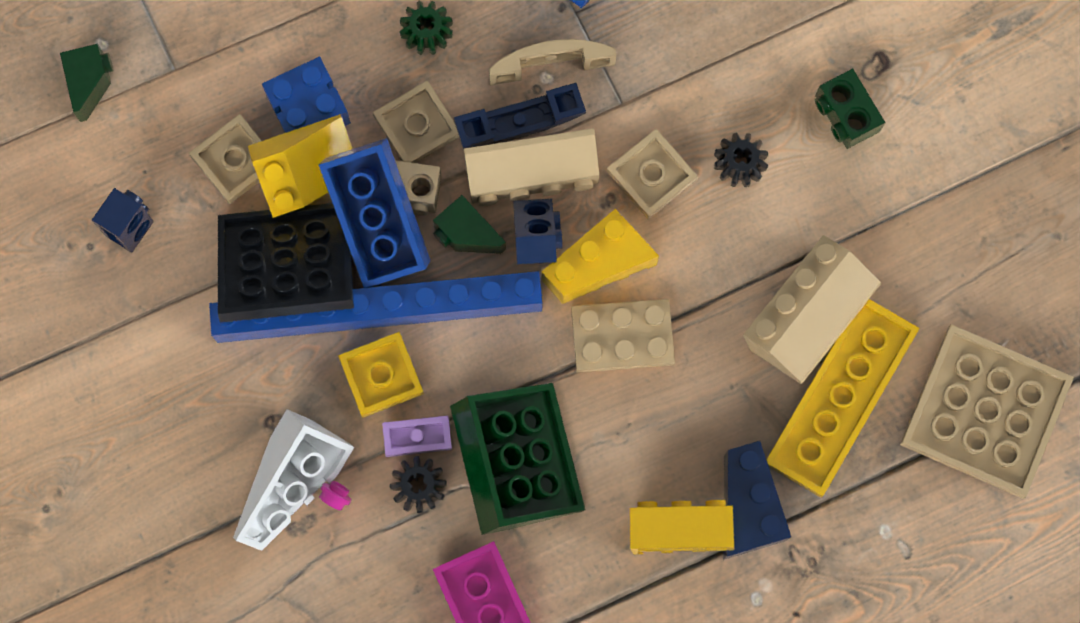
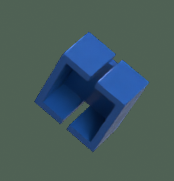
M320 56L262 83L265 94L284 133L341 114L345 126L351 124L348 111L336 87H334Z

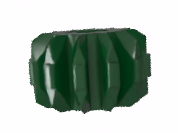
M419 0L417 2V10L407 7L406 14L408 17L400 18V25L403 27L400 30V36L402 39H407L406 47L412 49L417 46V53L420 56L424 53L425 48H429L432 55L436 53V45L445 49L447 47L445 39L452 38L453 31L449 28L453 25V20L451 17L446 16V8L442 6L436 9L433 0L430 1L428 7H423V3Z

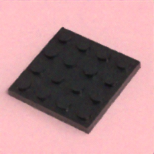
M333 203L305 206L274 218L270 210L218 215V317L220 323L354 308L351 252Z

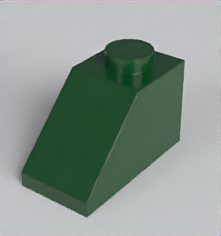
M98 43L60 53L73 113L80 122L87 121L111 84L109 72H113L112 61L109 53H103Z
M463 195L433 219L435 229L433 234L444 247L450 245L456 252L501 254L506 250L505 240Z

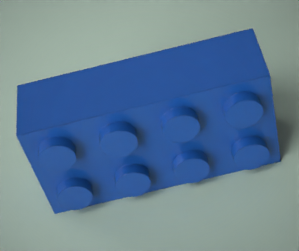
M385 138L325 158L319 164L363 287L369 288L425 270L431 259L388 139Z

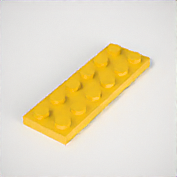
M869 299L831 347L766 459L768 466L822 498L920 328Z

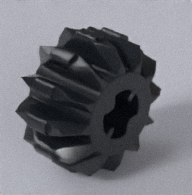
M733 133L732 142L724 138L720 143L722 148L715 150L714 156L719 160L714 163V169L723 170L720 175L722 181L731 177L732 187H736L738 180L742 181L745 188L750 186L751 179L759 182L762 178L760 172H764L768 168V164L763 161L768 157V151L759 150L762 145L761 140L751 143L750 133L745 135L744 140L740 139L738 133ZM736 157L738 159L745 157L747 161L746 163L742 161L738 164L735 162Z
M415 456L413 459L414 467L412 468L409 467L407 461L403 460L401 462L405 470L404 474L397 470L393 471V477L401 482L391 483L390 489L401 491L393 498L396 503L402 502L407 498L403 507L405 511L409 512L413 504L416 503L417 513L422 514V503L427 502L429 508L434 510L436 506L431 498L444 499V494L436 490V488L446 487L447 481L443 479L435 480L441 476L443 470L441 467H438L430 472L433 466L432 459H427L424 466L421 467L419 456ZM418 477L424 478L423 482L426 489L423 492L419 489V493H414L413 486L410 484L411 481L415 479L418 482Z

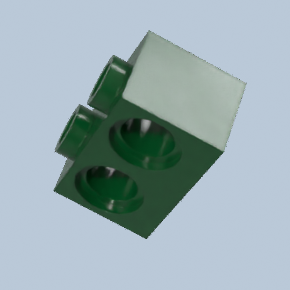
M853 68L820 85L816 92L815 104L817 109L823 116L827 115L832 124L831 131L835 139L839 143L843 142L846 149L879 133L886 123ZM840 92L844 94L847 101H836L832 97V93ZM848 120H859L863 128H852L848 124Z

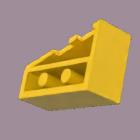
M615 208L557 258V262H552L542 271L541 280L560 302L564 304L601 289L602 286L614 281L625 279L629 275L643 269L656 266L659 255Z
M726 500L705 501V506H692V501H672L671 507H658L655 501L637 502V508H629L630 549L633 555H642L644 552L651 551L673 553V551L705 552L734 550L733 506H726Z

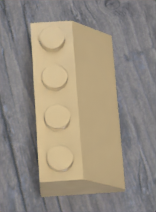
M594 128L464 149L472 204L478 203L479 206L494 205L499 199L510 198L511 201L525 200L530 197V194L542 193L543 196H553L560 194L562 189L574 188L575 191H585L593 188L594 184L599 183V166Z
M823 235L743 334L749 350L802 384L881 285V282L848 249Z

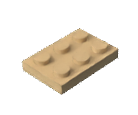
M669 299L571 306L576 373L671 366L675 364Z

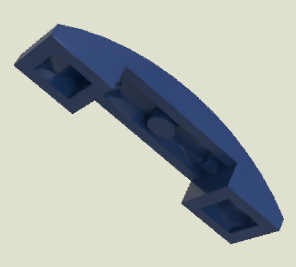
M572 83L548 90L544 96L485 112V109L456 116L454 117V122L462 147L465 149L503 143L536 134L586 114V109L577 83Z

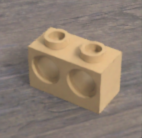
M395 160L414 214L427 215L428 212L436 213L442 177L441 168L439 166ZM420 185H425L430 189L429 193L425 196H417L413 193V190Z

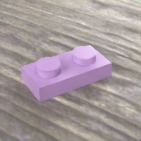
M448 415L382 423L386 457L452 450Z

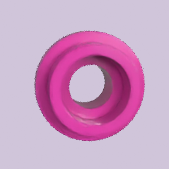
M332 481L331 484H322V492L319 498L334 509L342 510L345 505L351 503L352 499L348 496L349 490L336 481Z

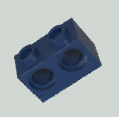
M116 188L112 190L92 218L93 223L105 237L131 253L154 222L147 213L149 208L142 203L143 200L138 195L128 189L125 193H122Z
M552 199L513 201L517 264L557 262L556 249H562L560 211H553Z

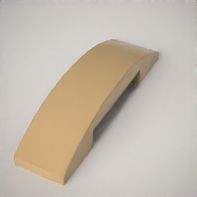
M560 39L536 43L519 49L495 63L489 69L490 86L521 81V68L582 59L584 70L614 66L617 55L616 49L598 42L577 39Z

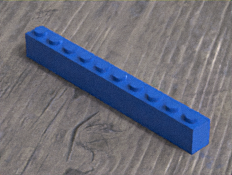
M539 271L353 289L354 308L220 323L218 302L209 303L211 336L217 343L542 312L543 303Z

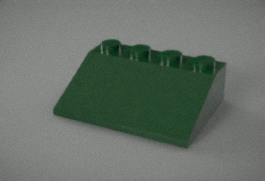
M553 383L470 395L450 406L481 535L510 530L586 510Z

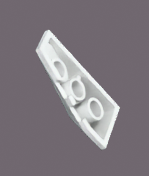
M287 409L269 439L233 538L238 542L262 551L291 522V516L304 503L308 505L315 499L313 494L323 483L327 481L330 484L338 476L354 446L316 422Z

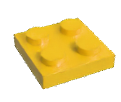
M400 331L338 355L362 418L424 394Z

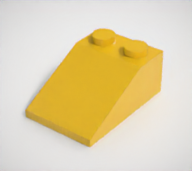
M341 114L248 146L253 166L273 218L303 208L328 193L319 164L327 157L352 149Z

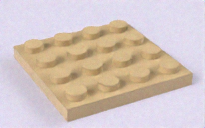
M951 324L947 329L900 445L1024 499L1027 497L1074 377Z

